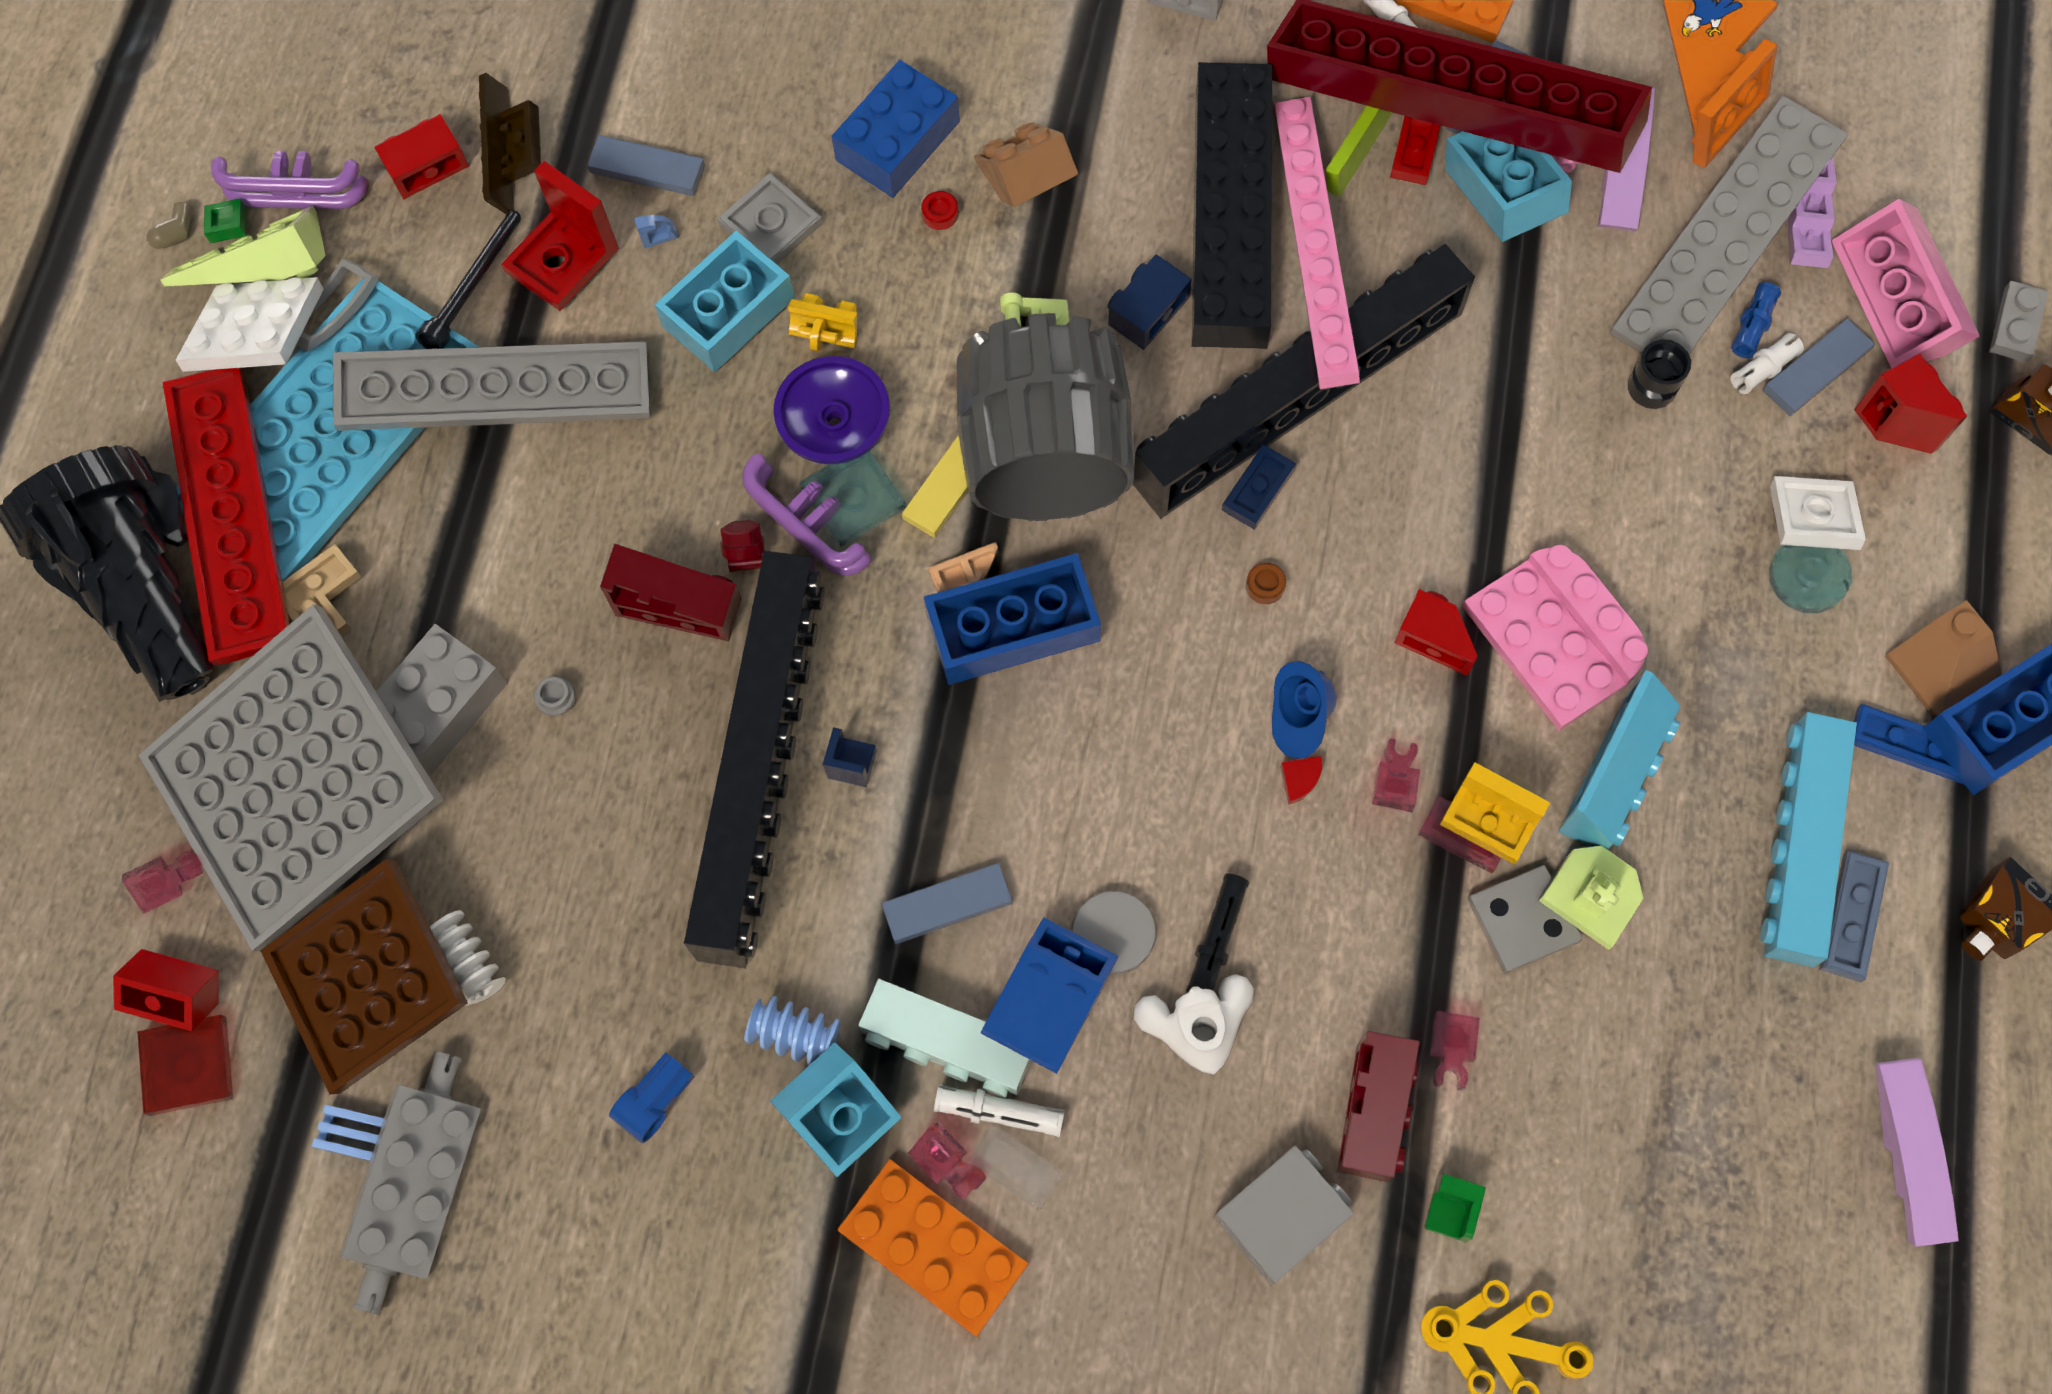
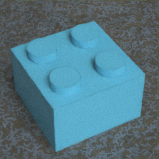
M835 1042L770 1100L773 1106L836 1177L844 1172L902 1118L855 1060Z

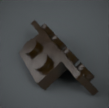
M483 73L479 75L483 198L487 203L507 214L509 211L514 210L513 181L534 173V170L541 164L539 107L532 101L527 100L509 108L508 88L488 73Z

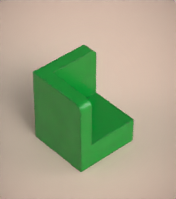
M1446 1174L1439 1176L1435 1182L1424 1224L1425 1229L1465 1243L1472 1240L1486 1187Z

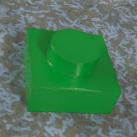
M240 198L204 206V235L210 244L246 236V206Z

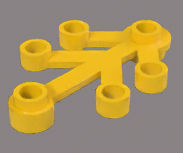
M1499 1280L1485 1283L1479 1294L1455 1310L1448 1306H1437L1428 1310L1421 1320L1420 1331L1423 1340L1430 1348L1436 1351L1448 1352L1465 1378L1469 1394H1493L1495 1380L1489 1372L1479 1370L1464 1344L1483 1349L1509 1388L1510 1394H1517L1521 1386L1528 1387L1532 1394H1540L1534 1383L1524 1379L1508 1354L1556 1365L1559 1373L1569 1379L1583 1378L1593 1368V1354L1581 1342H1567L1559 1347L1511 1335L1534 1318L1540 1319L1550 1315L1553 1310V1300L1547 1292L1542 1290L1529 1293L1525 1297L1523 1304L1486 1329L1466 1324L1487 1308H1499L1508 1302V1287ZM1490 1286H1496L1502 1292V1298L1498 1303H1494L1488 1298L1487 1291ZM1534 1296L1542 1297L1546 1303V1308L1542 1313H1537L1531 1306ZM1445 1320L1450 1324L1451 1333L1448 1337H1441L1437 1333L1436 1325L1438 1321ZM1573 1351L1579 1352L1583 1357V1365L1579 1369L1572 1367L1569 1362V1355ZM1478 1375L1483 1376L1488 1382V1388L1484 1393L1477 1392L1473 1387V1380Z

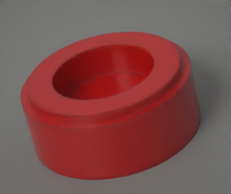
M935 191L928 194L922 201V218L928 227L935 230H944L956 223L959 216L958 203L952 194L945 191Z

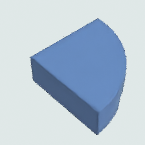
M646 215L634 218L644 248L679 237L674 222L667 217Z

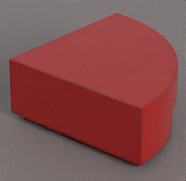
M1322 756L1281 763L1280 767L1288 805L1303 800L1315 788L1322 772Z

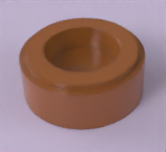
M1260 563L1254 566L1249 571L1246 580V591L1249 597L1260 604L1277 602L1283 596L1286 587L1284 572L1272 563Z

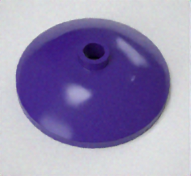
M842 356L820 357L798 366L784 379L774 401V420L783 442L800 457L820 464L845 463L866 454L882 438L890 417L889 396L880 377L865 364ZM833 418L841 420L837 425H830L828 423Z

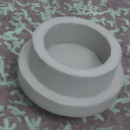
M549 677L541 681L537 686L534 700L539 710L544 714L559 716L569 711L573 706L575 690L565 678Z

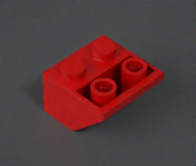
M1921 354L1882 373L1854 409L1876 440L1930 454L1936 452L1967 417L1959 399L1951 395L1939 379L1936 369L1928 364Z

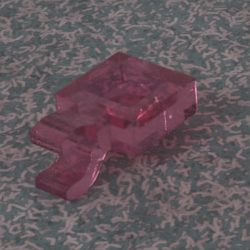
M194 850L180 855L170 865H167L162 856L122 874V883L144 914L182 896L180 883L201 875L203 870L200 865L202 864Z
M939 1121L930 1126L908 1152L913 1160L936 1184L945 1179L951 1185L955 1194L963 1200L973 1190L976 1191L987 1179L980 1168L962 1161L968 1152Z

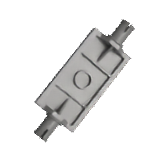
M435 1052V1059L425 1089L420 1088L419 1091L401 1085H395L339 1254L341 1258L363 1263L362 1268H366L356 1302L352 1307L354 1309L380 1315L391 1276H396L397 1272L424 1279L428 1278L481 1108L454 1101L453 1097L450 1096L459 1064L462 1061L459 1057H449V1054Z

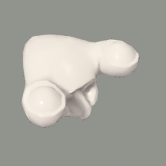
M1237 974L1223 978L1218 989L1219 998L1213 990L1194 986L1188 993L1177 999L1175 1002L1176 1008L1172 1014L1167 1004L1156 995L1145 996L1134 1006V1020L1142 1031L1165 1042L1190 1066L1201 1072L1214 1075L1222 1068L1230 1054L1241 1020L1253 1003L1254 988L1246 977Z

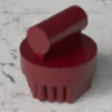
M751 520L733 521L722 527L720 530L722 538L720 546L722 556L728 560L729 572L760 569L762 553L766 550L760 524Z

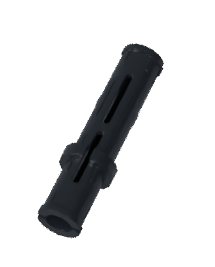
M1226 873L1223 877V883L1202 945H1197L1195 951L1197 961L1190 983L1186 989L1187 992L1194 986L1201 989L1214 990L1221 966L1227 964L1229 955L1226 953L1237 922L1246 889L1250 883L1241 876Z

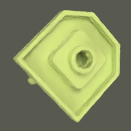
M1603 846L1573 849L1538 901L1609 950L1614 946L1642 902L1643 894L1636 869Z

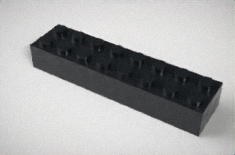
M1198 62L1195 105L1191 347L1267 349L1271 330L1272 64Z

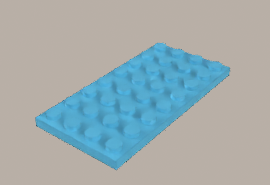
M361 279L313 335L331 322L347 306L365 279ZM378 280L360 309L344 326L312 350L307 352L300 348L250 404L282 582L312 560L425 428L337 431L334 427V352L426 349L417 341L415 334L422 323L430 320L433 316ZM451 329L449 333L450 340L444 349L475 348L479 346ZM178 485L176 489L182 514L184 515L180 486Z

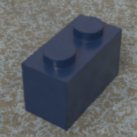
M1155 254L1147 264H1140L1134 271L1130 284L1124 290H1117L1109 300L1107 305L1109 309L1108 325L1144 350L1190 298L1192 279Z

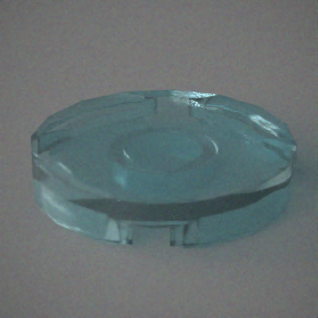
M1783 545L1772 559L1769 567V580L1776 596L1788 607L1802 613L1818 614L1833 609L1846 596L1852 584V567L1841 549Z

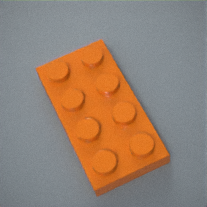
M889 1159L837 1230L975 1337L980 1335L1029 1266V1263L891 1159Z

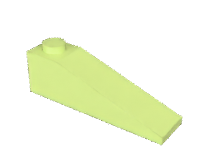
M312 205L270 223V227L257 234L258 238L253 240L251 235L246 234V236L240 237L225 246L224 253H221L219 249H214L171 269L160 280L165 287L255 282L259 280L276 281L284 280L294 275L300 279L309 277L318 271L317 265L326 256L317 212Z

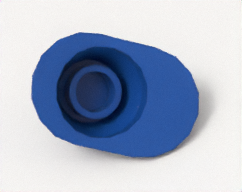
M1302 661L1289 662L1280 668L1275 677L1272 735L1277 747L1284 755L1294 759L1306 758L1316 752L1324 737L1326 719L1334 711L1337 700L1335 688L1332 682L1325 676V673L1316 670L1310 664Z

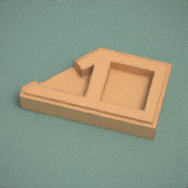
M996 542L928 567L937 593L986 579L998 554Z

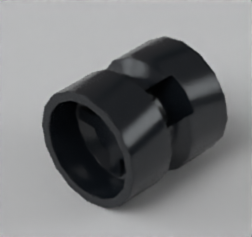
M1661 339L1647 345L1628 379V391L1631 398L1637 404L1649 409H1659L1670 404L1691 370V358L1688 351L1681 344L1672 340Z

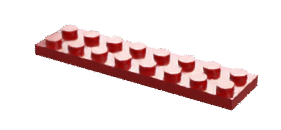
M243 368L209 370L162 382L208 660L213 666L254 656L290 624Z

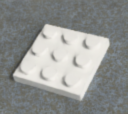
M295 277L288 280H259L252 283H224L216 285L176 358V362L182 372L287 364L324 290L318 277L301 279Z

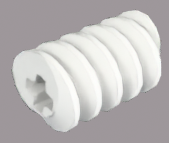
M458 910L436 921L430 926V929L468 1002L465 1006L493 996L505 984L506 978L491 979L499 967L495 963L485 967L482 965L489 959L490 953L487 950L474 952L481 945L482 941L479 937L466 940L473 927L470 923L457 926L465 916L461 910Z

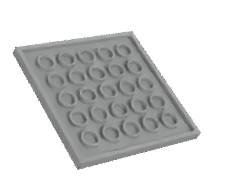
M314 604L138 755L252 951L262 950L285 933L443 801V798L323 607Z

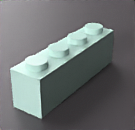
M878 979L858 1025L861 1032L866 1035L865 1041L883 1050H888L890 1045L905 1050L904 1057L923 1066H927L928 1062L932 1061L944 1066L943 1073L956 1080L966 1082L967 1078L971 1077L984 1083L982 1086L983 1090L1001 1098H1006L1007 1093L1015 1096L1018 1095L1032 1061L981 1034V1030L986 1023L985 1021L881 979Z

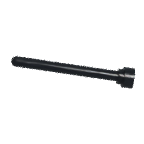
M511 210L506 214L438 316L422 323L415 337L424 348H445L450 340L449 333L451 329L449 326L520 223L521 215L518 211Z

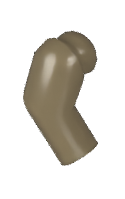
M185 202L174 203L171 219L155 225L148 231L147 241L149 245L153 248L161 249L171 247L186 240L193 207Z

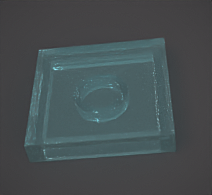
M870 451L849 462L829 464L799 482L802 490L812 481H817L823 486L820 496L812 504L814 509L831 496L840 502L835 514L825 523L840 547L906 508V502Z

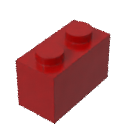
M441 114L431 119L423 120L417 126L397 136H391L383 143L374 147L403 200L469 167L459 144Z
M141 949L113 975L114 1010L193 1031L219 1004V970Z

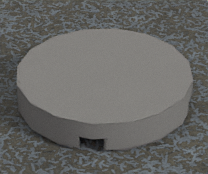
M1106 891L1091 897L1079 909L1073 923V933L1118 955L1110 975L1128 973L1137 969L1149 957L1155 943V923L1149 909L1137 897L1124 892Z

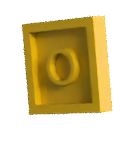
M1474 762L1440 825L1515 865L1535 827L1547 811L1550 802Z

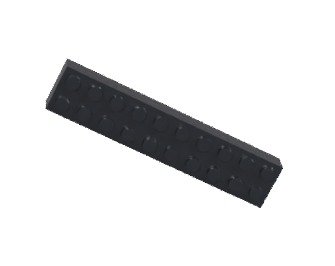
M1446 244L1435 251H1425L1415 260L1413 266L1404 272L1402 270L1395 271L1385 280L1383 286L1374 292L1371 290L1364 292L1355 300L1353 306L1348 309L1360 383L1462 315L1475 276ZM1307 331L1301 334L1294 341L1292 347L1282 354L1275 352L1263 362L1261 368L1252 374L1246 372L1234 380L1231 387L1222 394L1218 395L1215 393L1210 395L1201 403L1197 411L1189 416L1186 414L1179 416L1169 425L1167 431L1158 437L1150 436L1142 441L1135 452L1133 486L1159 518L1162 519L1252 458L1263 444L1268 447L1360 383L1320 389L1311 332Z
M765 550L763 552L684 938V945L697 962L746 969L748 957L753 958L756 953L758 933L753 932L756 917H762L765 908L766 893L761 892L763 878L770 877L773 867V853L769 852L771 837L777 838L780 830L781 814L776 813L779 798L785 799L789 778L787 774H784L786 760H792L795 753L796 737L791 736L794 721L800 722L802 716L803 698H799L801 684H807L809 680L810 661L806 660L808 647H814L816 644L818 625L813 623L815 611L822 610L825 596V588L820 587V572L815 571L814 563L810 556Z

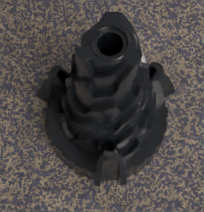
M122 445L104 446L71 455L43 468L20 483L4 498L3 504L0 505V523L18 554L22 558L25 557L28 560H33V567L47 583L77 602L91 618L95 619L102 626L109 637L117 643L136 674L142 672L159 702L165 699H176L187 694L194 695L206 687V683L210 679L208 673L214 670L213 664L209 662L206 645L189 618L195 614L178 587V574L165 552L167 550L166 543L180 547L188 542L183 530V514L176 485L170 475L153 471L145 456H140L138 451L132 447H123Z

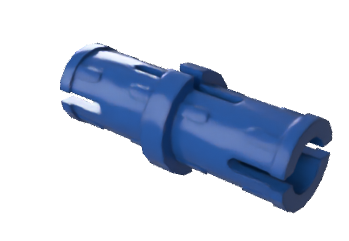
M1769 282L1759 283L1749 308L1743 311L1740 317L1741 327L1731 346L1732 352L1737 356L1752 358L1757 352L1756 350L1763 333L1769 330L1773 322L1771 314L1781 296L1780 288L1775 284Z

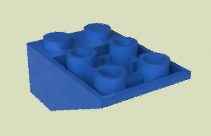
M1043 917L984 1024L981 1034L1057 1074L1103 990L1118 955Z

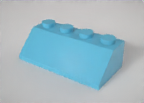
M1645 670L1626 695L1558 831L1587 847L1603 846L1608 850L1612 845L1620 846L1630 827L1624 820L1629 810L1636 812L1647 793V790L1641 788L1647 775L1653 778L1664 758L1658 751L1663 741L1671 742L1681 723L1675 719L1681 705L1654 673Z

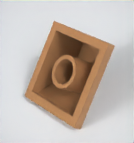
M1967 600L1932 621L1885 656L1933 718L2002 675L1993 632Z

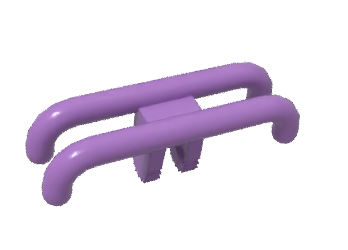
M275 151L270 177H246L227 173V161L223 157L214 158L211 164L212 176L215 182L222 187L228 200L240 198L246 207L307 208L313 205L315 209H344L358 204L365 196L368 188V180L364 176H357L359 164L353 159L345 162L342 173L335 178H310L312 164L311 156L307 151H298L291 177H288L289 159L285 151ZM352 185L351 189H350L348 192L344 193V194H308V193H336V192H341V191H343V190L349 188V187ZM253 192H272V193H253Z
M759 453L754 454L748 460L742 475L745 490L758 506L825 567L837 575L850 576L860 573L870 564L871 555L865 552L862 544L854 543L845 551L836 552L816 535L839 508L840 502L835 497L826 498L802 522L800 521L802 516L820 496L823 489L821 484L817 481H812L785 507L766 490V483L773 474L772 465L766 463L764 455Z

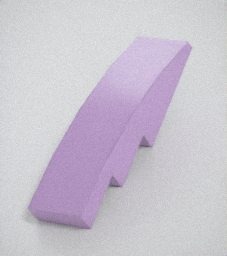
M1653 87L1648 121L1621 173L1604 170L1601 188L1603 196L1597 227L1633 232L1638 229L1652 128L1655 88Z
M1833 157L1788 218L1790 264L1829 268L1832 262L1833 250L1830 231L1835 221L1832 193L1837 184Z
M1920 1058L1875 1063L1884 1148L1892 1152L1896 1195L1904 1199L1908 1242L1915 1247L1959 1241L1944 1145L1922 1060Z

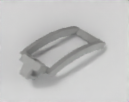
M342 259L322 286L324 290L313 312L333 293L348 270L362 277L365 281L347 306L325 327L312 336L302 332L289 360L296 354L299 348L308 352L330 338L344 326L368 298L377 284L378 276L360 264H356L349 259Z

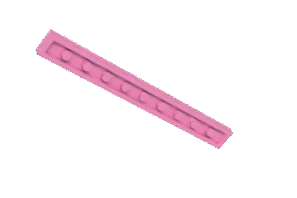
M1311 96L1274 103L1319 387L1320 389L1360 383Z

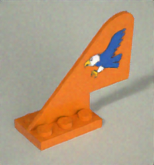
M1662 0L1694 133L1692 145H1694L1692 162L1703 168L1707 167L1769 97L1778 44L1764 39L1754 51L1749 50L1746 54L1738 51L1777 9L1778 3L1773 0Z

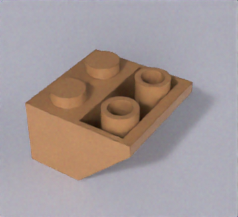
M1034 122L1018 127L1014 131L1015 135L1004 141L1000 138L986 143L982 147L983 151L974 155L977 165L1000 200L1013 207L1078 175L1063 133L1039 124L1035 125Z

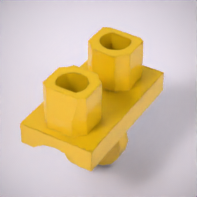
M805 293L801 300L791 299L788 305V312L790 313L789 335L810 339V350L816 352L822 349L824 342L855 348L857 343V305L855 303L841 301L837 304L836 308L823 305V300L818 295Z

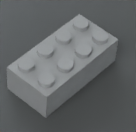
M434 624L376 693L430 777L508 683L495 666Z

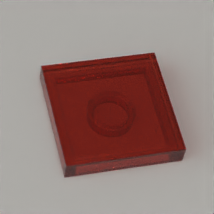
M220 1014L206 1017L193 1031L170 1025L137 1031L144 1115L153 1116L233 1099L227 1018Z

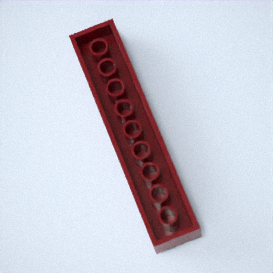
M1296 0L1267 45L1268 64H1272L1273 81L1621 173L1648 121L1652 86L1310 0Z

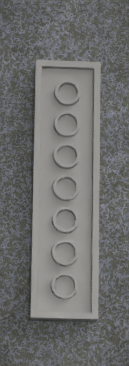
M1782 96L1618 319L1610 334L1641 354L1647 345L1661 339L1672 340L1681 344L1690 354L1838 151L1848 134L1787 97Z
M645 341L334 352V427L337 431L649 419L650 398L647 343Z

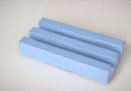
M325 1105L322 1112L325 1116L323 1122L319 1121L317 1128L319 1134L317 1139L314 1138L311 1147L370 1161L373 1152L329 1142L328 1139L331 1133L376 1144L379 1135L333 1124L337 1117L381 1128L384 1118Z

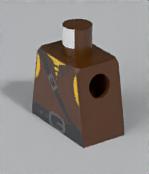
M2041 364L2013 382L1989 412L2050 456L2052 455V368Z
M2013 858L2005 859L1988 872L1960 915L1961 921L1973 931L1962 942L1963 949L1971 957L1979 961L1984 960L1992 950L2003 959H2007L2024 950L2052 930V894Z

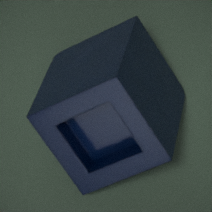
M833 727L823 761L827 778L867 787L877 752L876 745L844 738L842 729Z

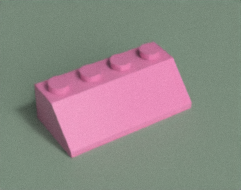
M1897 199L1831 240L1891 369L1918 354H1921L1925 361L1946 356L1980 337L1917 207Z

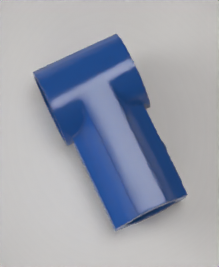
M665 1052L636 1087L632 1086L620 1096L610 1110L609 1117L640 1143H645L661 1127L667 1116L666 1111L695 1076Z

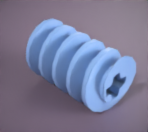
M773 995L766 1005L762 1004L761 998L756 1002L749 1017L744 1041L747 1044H754L760 1038V1047L763 1050H769L775 1044L776 1053L780 1056L786 1055L791 1049V1058L796 1062L801 1061L807 1055V1064L809 1066L834 1042L837 1044L840 1032V1019L836 1018L829 1028L824 1027V1013H820L813 1022L808 1021L809 1008L804 1007L798 1016H794L793 1002L789 1001L780 1011L777 1009L778 996Z

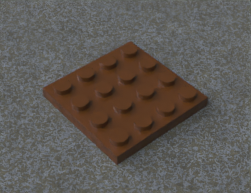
M385 859L260 950L329 1095L342 1093L468 1004L396 860Z

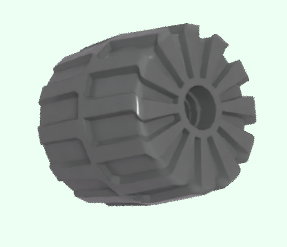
M1055 313L1032 314L1029 317V326L1021 327L1016 318H1010L992 324L989 327V333L977 332L964 343L962 351L957 357V423L966 484L971 500L979 508H984L992 512L993 515L1008 519L1047 521L1085 515L1102 507L1105 508L1117 501L1124 492L1130 489L1134 481L1131 397L1121 346L1116 345L1114 333L1107 327L1090 332L1091 319L1074 315L1066 325H1057Z

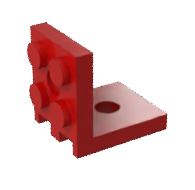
M543 161L534 170V173L551 212L501 265L504 272L558 311H561L617 252L619 247L602 201L546 161ZM553 256L565 258L564 262L558 267L551 268L546 266L547 261Z

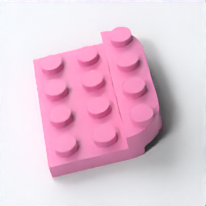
M1556 545L1552 548L1533 552L1527 561L1466 599L1462 605V608L1558 731L1627 687L1641 669L1648 654V647L1636 624L1588 564L1564 545Z

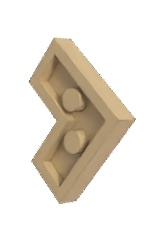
M336 544L285 579L282 584L287 612L293 621L311 605H318L324 608L337 631L342 636L351 630V627L330 600L362 577Z

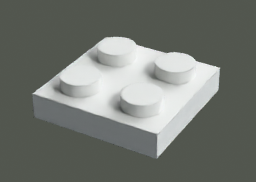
M1774 476L1770 490L1780 545L1861 550L1866 538L1853 481Z

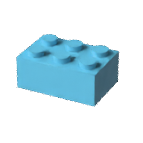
M1463 131L1446 138V172L1502 242L1569 213L1572 180L1551 155Z
M735 231L654 306L662 327L713 372H716L790 303L791 299H795L790 275L738 231Z

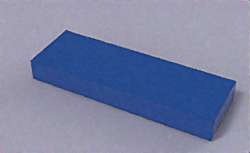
M1864 704L1857 707L1853 721L1857 722L1854 746L1964 784L1958 772L1944 759L1943 753L1936 744L1931 742L1926 736L1927 733L1923 729L1925 726Z

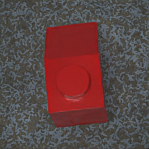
M1419 589L1394 643L1468 676L1478 655L1457 606L1450 603L1444 595L1438 592H1425Z

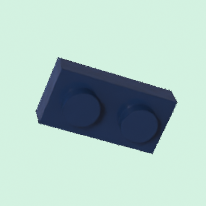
M1263 444L1222 504V511L1255 530L1295 471L1296 463Z

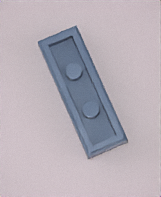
M598 135L587 167L589 172L694 196L705 164L703 158Z
M1847 318L1767 383L1763 391L1791 417L1870 352L1875 344Z
M1849 850L1843 854L1836 888L1828 959L1820 964L1819 970L1858 982L1866 980L1889 862Z
M999 863L881 904L894 942L898 944L1012 905L1013 903Z

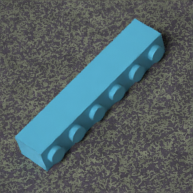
M1807 712L1796 724H1791L1788 730L1786 746L1791 748L1790 762L1787 761L1785 763L1781 776V784L1786 786L1785 800H1781L1776 813V823L1781 825L1780 837L1775 840L1771 851V862L1776 864L1774 878L1769 880L1765 896L1766 902L1771 903L1769 918H1765L1760 933V941L1765 943L1764 957L1813 968L1828 959L1857 722Z

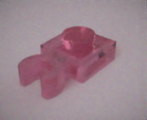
M1391 738L1384 750L1386 762L1380 761L1376 770L1372 804L1412 813L1416 806L1420 770L1410 768L1417 756L1418 747L1417 744L1411 743L1407 755H1400L1395 751L1396 739Z
M1441 1011L1435 1013L1430 1056L1442 1057V1064L1434 1072V1086L1440 1087L1443 1084L1444 1073L1449 1071L1457 1076V1090L1462 1091L1466 1087L1468 1072L1462 1064L1463 1061L1474 1062L1476 1060L1479 1017Z

